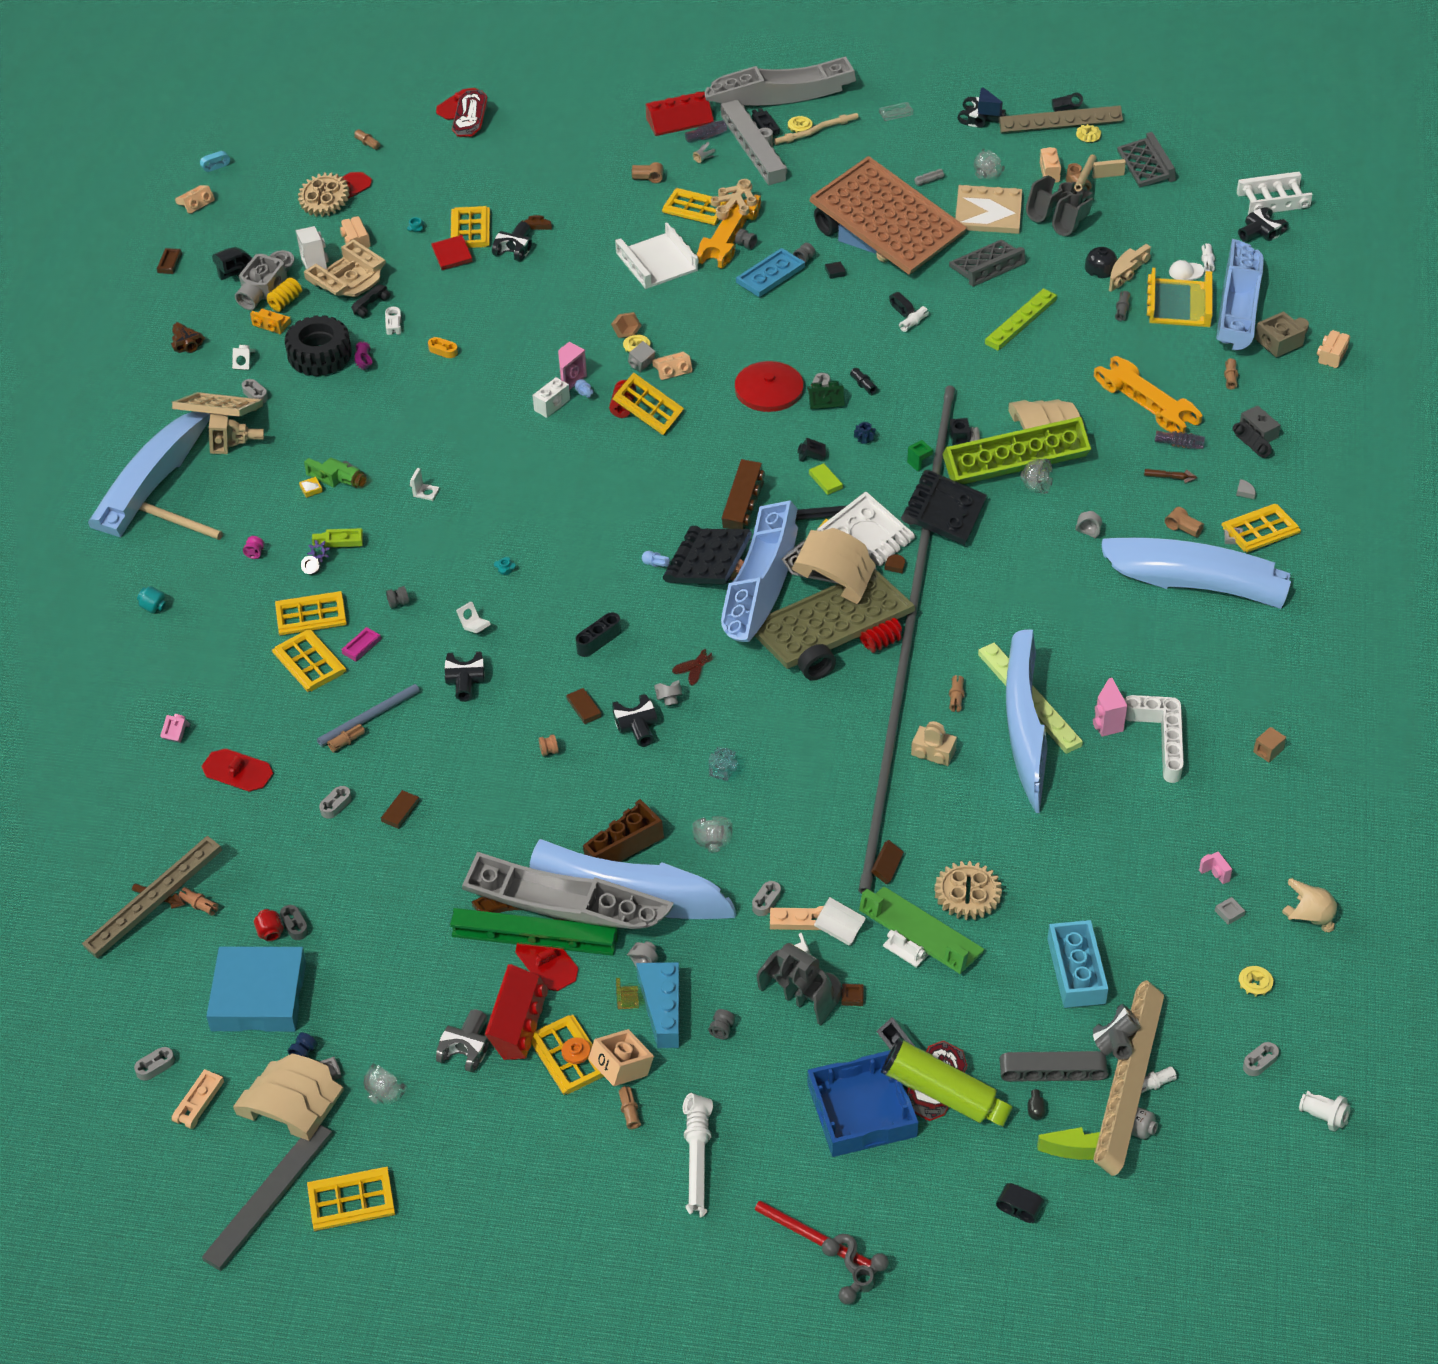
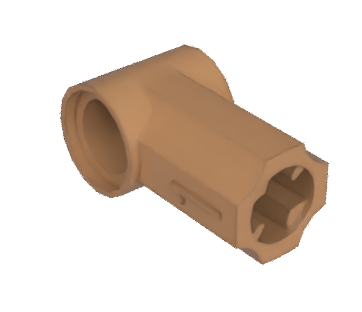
M654 162L651 165H632V179L650 180L652 183H659L663 177V165L658 162Z
M1072 163L1068 165L1066 182H1077L1082 170L1079 164ZM1087 179L1084 186L1089 191L1092 188V184Z
M1176 507L1165 518V524L1169 529L1177 530L1179 528L1195 537H1198L1204 528V523L1188 516L1187 511L1182 507Z

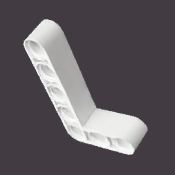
M1127 696L1124 699L1127 704L1126 720L1161 723L1163 778L1169 783L1178 782L1181 779L1183 768L1180 701L1172 697Z

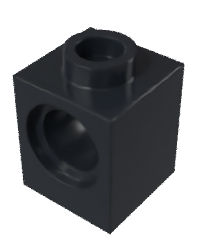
M968 418L950 419L949 434L952 446L970 442L971 431Z

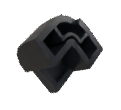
M231 247L213 254L212 259L216 264L218 277L220 280H224L233 275L239 277L240 273L252 260V257L243 249Z

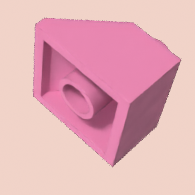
M568 342L558 350L560 379L569 384L570 390L575 386L577 380L584 379L587 376L585 350Z
M1109 678L1095 706L1096 714L1093 719V725L1099 731L1101 737L1124 731L1127 704L1113 678Z

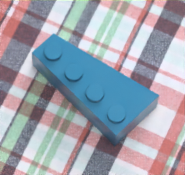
M679 962L636 963L637 979L641 987L647 1014L650 1018L657 1048H679Z

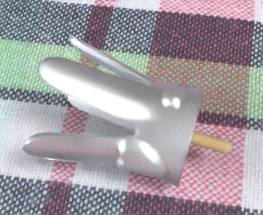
M709 142L693 152V158L697 163L714 157V155H709L714 153L715 149L703 152L709 146Z

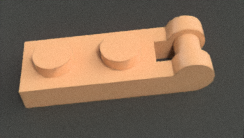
M824 906L817 908H770V929L821 930L814 926L816 920H812V918H818Z
M204 1069L173 1113L172 1121L178 1124L184 1123L185 1127L194 1129L199 1117L224 1083L223 1077ZM187 1110H188V1111H191V1113L189 1114V1116H188V1115H185V1113L187 1112Z

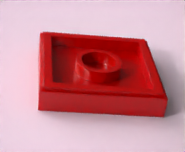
M462 235L431 243L441 271L472 262V257Z

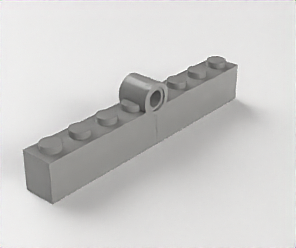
M738 100L722 103V119L766 183L772 185L786 181L787 167L783 165L780 157L776 155L772 147L773 131L769 128L758 129L756 123L752 121L750 114L745 111L744 105H741Z

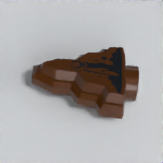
M179 322L173 324L172 332L174 336L172 337L173 342L171 345L175 352L182 353L186 351L192 353L205 341V337L200 332L198 333L193 329L187 328Z

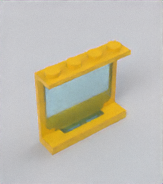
M1152 268V272L1148 274L1147 284H1150L1147 287V305L1150 306H1147L1146 316H1149V323L1210 327L1212 319V272H1205L1203 282L1155 278L1156 268Z

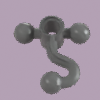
M843 1233L838 1234L834 1238L826 1239L822 1244V1251L827 1256H835L840 1250V1244L846 1243L848 1245L844 1262L848 1271L853 1274L854 1283L851 1286L841 1288L838 1297L843 1304L850 1305L855 1302L858 1291L869 1292L873 1289L875 1285L874 1275L878 1271L887 1269L889 1259L885 1254L877 1253L872 1257L869 1267L855 1265L854 1257L857 1252V1242L851 1235ZM861 1275H868L870 1277L865 1283L858 1281Z

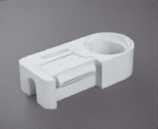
M398 307L387 308L385 311L387 335H392L393 333L401 334L400 309Z

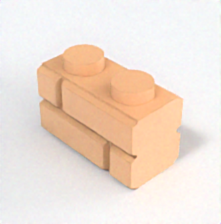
M1051 147L1042 148L1039 162L1042 176L1049 175L1055 179V182H1059L1061 165L1057 149Z
M360 217L342 220L340 233L344 237L345 244L354 239L366 248H369V235Z
M1334 330L1328 336L1325 335L1322 342L1323 346L1320 345L1317 351L1319 356L1318 362L1337 368L1348 349L1350 335L1340 334V332Z

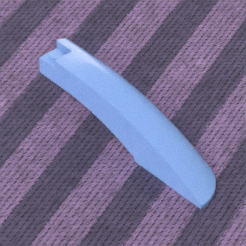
M1236 239L1231 241L1216 339L1226 344L1233 343L1232 350H1241L1249 346L1254 338L1264 258L1259 250L1254 251L1250 244Z
M195 411L184 414L150 439L114 481L89 519V527L121 538L147 497L176 467L179 468L209 422L210 413Z
M791 500L759 507L749 551L738 575L728 585L721 623L724 632L735 641L749 642L768 617L783 586L788 568L782 561V558L794 548L798 527L795 524L798 509Z
M1106 538L1102 540L1101 544L1104 557L1111 561L1112 567L1118 572L1165 589L1168 587H1186L1224 592L1281 609L1291 583L1289 581L1290 573L1274 568L1275 562L1222 547L1159 538Z
M1021 630L1013 635L1006 679L1007 721L1012 753L1019 778L1035 813H1040L1048 746L1045 725H1040L1032 699V683L1036 659L1033 630Z
M539 839L531 856L530 868L572 877L589 879L596 877L673 902V907L666 916L667 918L724 919L735 918L736 910L729 897L725 898L718 886L705 878L663 862L660 865L610 861L577 853Z

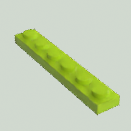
M1043 288L985 339V344L999 351L1057 300V295Z

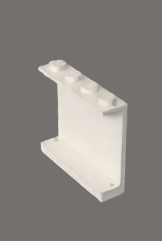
M665 223V234L627 246L621 238L615 240L616 254L645 289L698 271V256L691 251L690 247L683 242L682 237L678 236L675 229L668 223Z

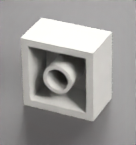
M315 226L296 230L301 260L306 270L314 264L327 269L326 263L329 261L327 253L324 251L326 246L320 231L317 232Z

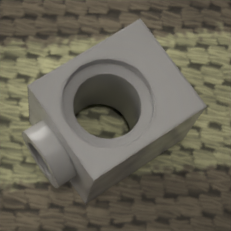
M642 341L629 352V365L641 372L652 363V360L655 358V350Z

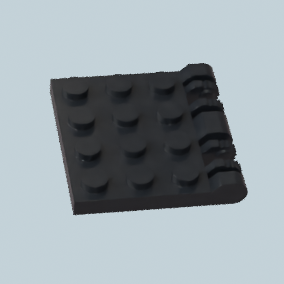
M924 470L919 484H917L908 502L909 506L905 508L901 519L909 525L916 524L965 545L987 495L930 470Z
M690 526L684 536V541L681 542L674 558L671 560L672 565H669L665 571L663 580L667 583L727 584L752 536L751 530L701 529L698 526Z

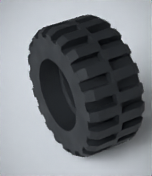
M318 315L311 318L306 317L304 320H299L295 325H292L285 335L288 362L299 373L303 372L307 376H326L328 373L333 374L338 369L341 370L350 360L352 349L348 329L341 321H337L334 317L328 318L325 315H322V317H318Z

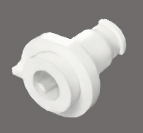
M1307 1091L1306 1095L1303 1094L1299 1111H1306L1312 1116L1327 1121L1329 1130L1336 1131L1339 1127L1343 1128L1348 1124L1350 1105L1347 1104V1098L1343 1096L1332 1100L1321 1095H1313L1310 1091Z

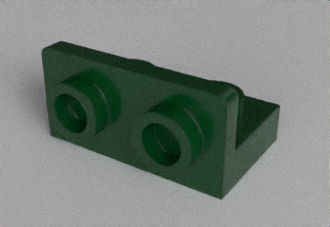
M829 381L825 385H822L821 382L811 383V386H807L810 409L845 406L844 386L839 381Z

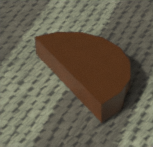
M533 215L524 221L530 225L531 230H552L551 221L544 219V216Z

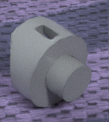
M1094 511L1081 513L1078 517L1076 531L1096 538L1100 533L1102 525L1101 517Z
M679 680L673 682L670 686L663 685L662 683L654 685L657 700H664L665 706L678 704L677 696L682 695Z
M648 941L645 943H635L627 954L635 966L636 963H656L658 960L655 945Z

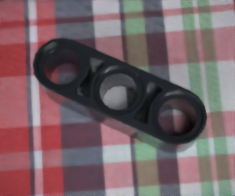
M614 612L607 613L577 634V654L581 657H588L616 638L621 633L620 616Z

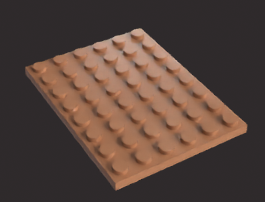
M867 156L813 194L809 200L909 275L967 230L965 225L870 156Z

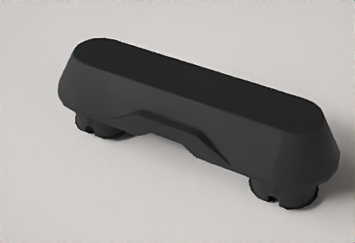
M378 284L352 305L351 308L354 315L364 318L368 314L366 307L369 303H373L380 297L383 301H386L390 298L391 293L388 292L387 286Z
M1239 422L1233 425L1235 435L1260 457L1265 458L1272 453L1270 443L1248 424Z

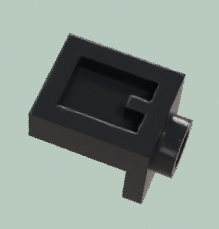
M806 438L803 443H800L797 450L799 460L803 461L808 455L823 461L826 457V444Z

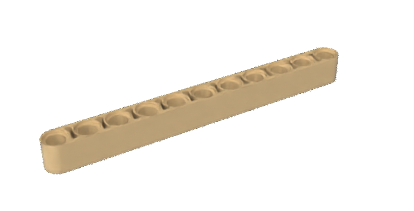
M1147 980L1143 981L1135 991L1131 1011L1138 1019L1140 1029L1129 1037L1132 1045V1055L1128 1059H1118L1094 1155V1162L1112 1176L1121 1171L1125 1162L1164 999V994Z

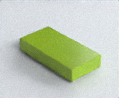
M824 463L809 469V475L827 495L843 489V484Z

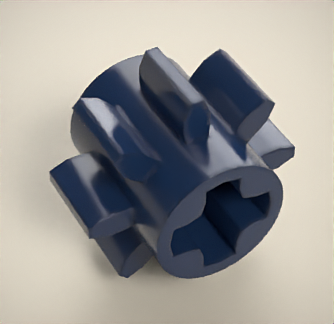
M862 422L856 425L854 438H858V442L862 444H867L874 440L876 429L871 428L872 424Z

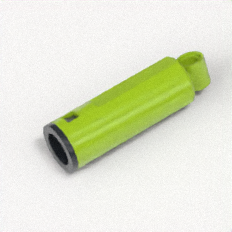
M898 1038L892 1046L881 1070V1073L889 1078L901 1082V1084L914 1091L917 1090L978 1123H981L986 1118L1004 1127L1013 1108L1011 1105L995 1098L996 1089L933 1057L932 1054L911 1045L901 1038Z

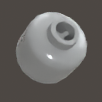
M1138 1107L1131 1135L1147 1139L1151 1134L1154 1135L1156 1133L1158 1122H1156L1153 1112Z

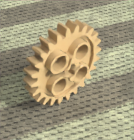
M324 172L323 176L318 174L317 178L312 176V180L307 179V184H302L303 188H299L298 201L301 208L304 209L305 213L309 212V215L314 213L315 217L319 214L323 217L327 213L329 216L330 212L336 213L335 209L341 210L340 205L345 206L344 201H348L347 196H350L349 188L342 176L339 177L338 174L333 176L332 173L327 176L326 172Z
M960 861V866L952 863V869L946 866L945 872L940 871V877L936 878L935 898H938V905L943 904V911L949 909V915L955 912L957 913V918L964 915L965 920L968 919V916H972L976 920V915L979 914L980 917L984 918V912L991 914V909L997 908V903H1000L1002 894L1001 882H998V876H993V870L987 872V866L979 868V863L972 866L971 861L968 862V865H964ZM967 877L971 878L969 904L965 903Z

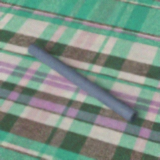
M413 684L317 738L318 744L323 747L328 741L340 735L342 731L346 732L358 724L362 725L419 693L418 686Z

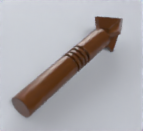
M1145 469L1144 476L1182 479L1185 483L1198 478L1187 469L1184 473Z
M135 883L132 886V891L141 893L147 887ZM177 893L173 896L170 895L163 901L171 904V909L185 905Z

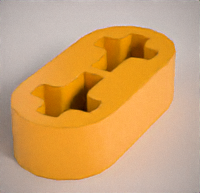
M439 337L429 339L428 348L431 353L446 358H454L458 355L456 343Z

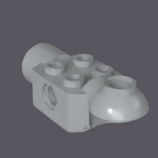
M284 250L276 251L270 256L255 254L239 275L241 288L235 294L236 302L244 309L253 310L261 299H267V294L286 280V273L294 262L293 254Z

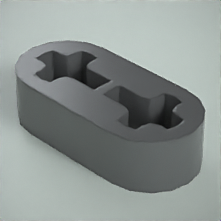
M294 905L284 906L280 910V916L290 937L294 940L304 939L308 935V929L300 911ZM288 914L293 915L294 918L290 919ZM295 926H298L301 931L295 930Z

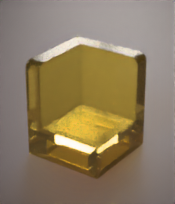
M616 978L618 1009L639 1008L638 986L621 987L620 978Z

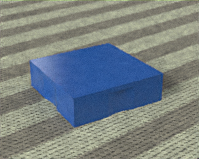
M890 1050L864 1056L851 1062L834 1063L808 1070L807 1085L832 1157L917 1137L918 1120L901 1082L881 1073Z

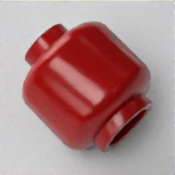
M264 909L254 919V926L258 937L266 941L278 939L284 930L280 915L276 911Z

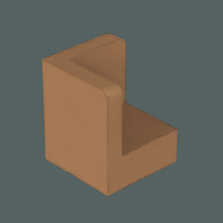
M634 312L619 314L611 324L618 338L633 336L641 327Z
M1270 727L1256 739L1253 752L1267 762H1270L1283 751L1286 737Z

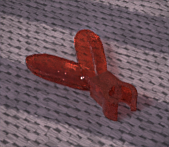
M703 649L695 660L676 665L672 669V673L681 674L690 671L688 682L690 685H695L699 680L702 666L712 660V652L710 655L705 656L707 655L706 649Z

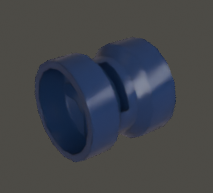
M301 1032L296 1038V1043L291 1044L287 1050L288 1054H296L308 1058L309 1052L314 1051L317 1042L309 1034Z

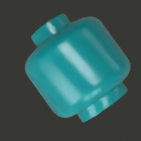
M152 586L142 588L137 596L139 606L150 613H155L158 610L162 611L166 605L164 600L165 594Z

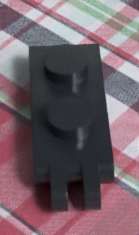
M758 108V112L756 109L752 110V119L759 129L769 128L773 131V135L780 134V128L767 110L763 111L762 108Z

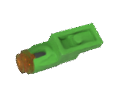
M310 458L304 461L306 475L312 478L316 477L318 481L333 488L340 482L355 488H361L367 480L366 475L360 469L347 461L341 462L334 458L327 459L323 464Z

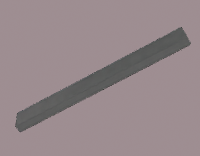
M320 1125L310 1141L302 1138L297 1141L202 1256L204 1262L222 1271L333 1136L332 1131Z

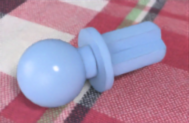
M579 379L575 382V390L580 395L589 398L593 394L590 384L585 380Z
M645 551L642 554L644 564L652 565L653 567L669 566L670 559L661 556L658 552Z

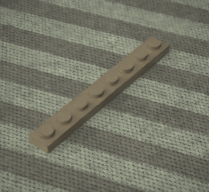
M1121 106L999 117L1000 133L1086 126L1087 124L1119 123L1123 121Z
M206 836L82 943L84 948L93 956L99 958L222 851L221 846Z

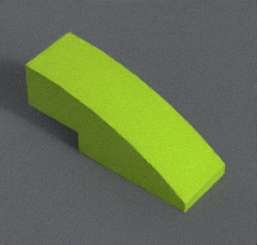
M1080 1127L1040 1134L1038 1136L1037 1149L1038 1151L1063 1158L1094 1160L1100 1132L1084 1135L1083 1129Z

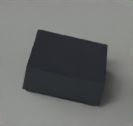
M841 261L825 264V270L830 279L845 276L846 271Z

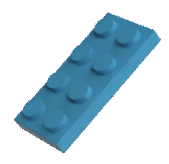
M781 248L736 277V283L756 296L761 297L805 268V262Z

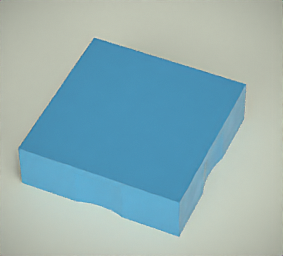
M219 947L206 1016L210 1031L262 1030L296 1032L299 994L303 986L306 967L303 947Z

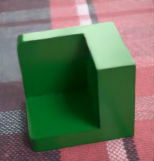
M923 440L909 446L907 463L917 472L920 471L922 460L933 455V449Z

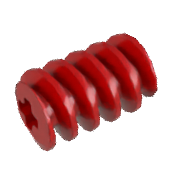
M620 380L615 384L612 398L627 380ZM632 384L629 388L636 392V385ZM627 391L624 393L623 396L633 402L634 396ZM611 398L610 412L619 418L627 417L630 411Z
M892 618L891 621H885V624L880 623L879 626H874L872 629H867L866 632H861L860 640L865 648L875 653L876 648L878 650L882 649V645L888 647L889 643L894 644L895 640L900 641L902 628L896 618Z

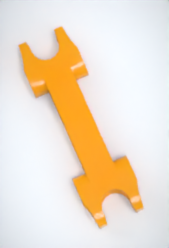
M754 195L756 197V205L749 206L748 215H741L739 213V205L736 202L729 210V216L727 219L722 220L712 238L703 237L697 252L698 263L703 264L710 258L718 259V268H724L730 263L735 254L736 246L733 242L736 234L742 229L747 219L755 220L757 218L761 205V195Z
M1113 356L1110 358L1111 362L1109 365L1112 370L1102 366L1094 369V377L1103 388L1111 393L1119 390L1156 415L1158 425L1166 431L1182 436L1185 434L1187 427L1185 422L1193 425L1202 423L1203 415L1193 403L1185 398L1176 401L1140 377L1139 369L1130 361Z

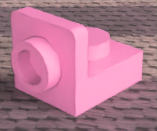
M174 714V716L167 715L160 737L165 740L181 743L185 727H190V723L185 719V716Z
M1219 852L1208 854L1201 859L1199 868L1201 874L1212 870L1214 877L1218 878L1222 884L1230 882L1232 868Z

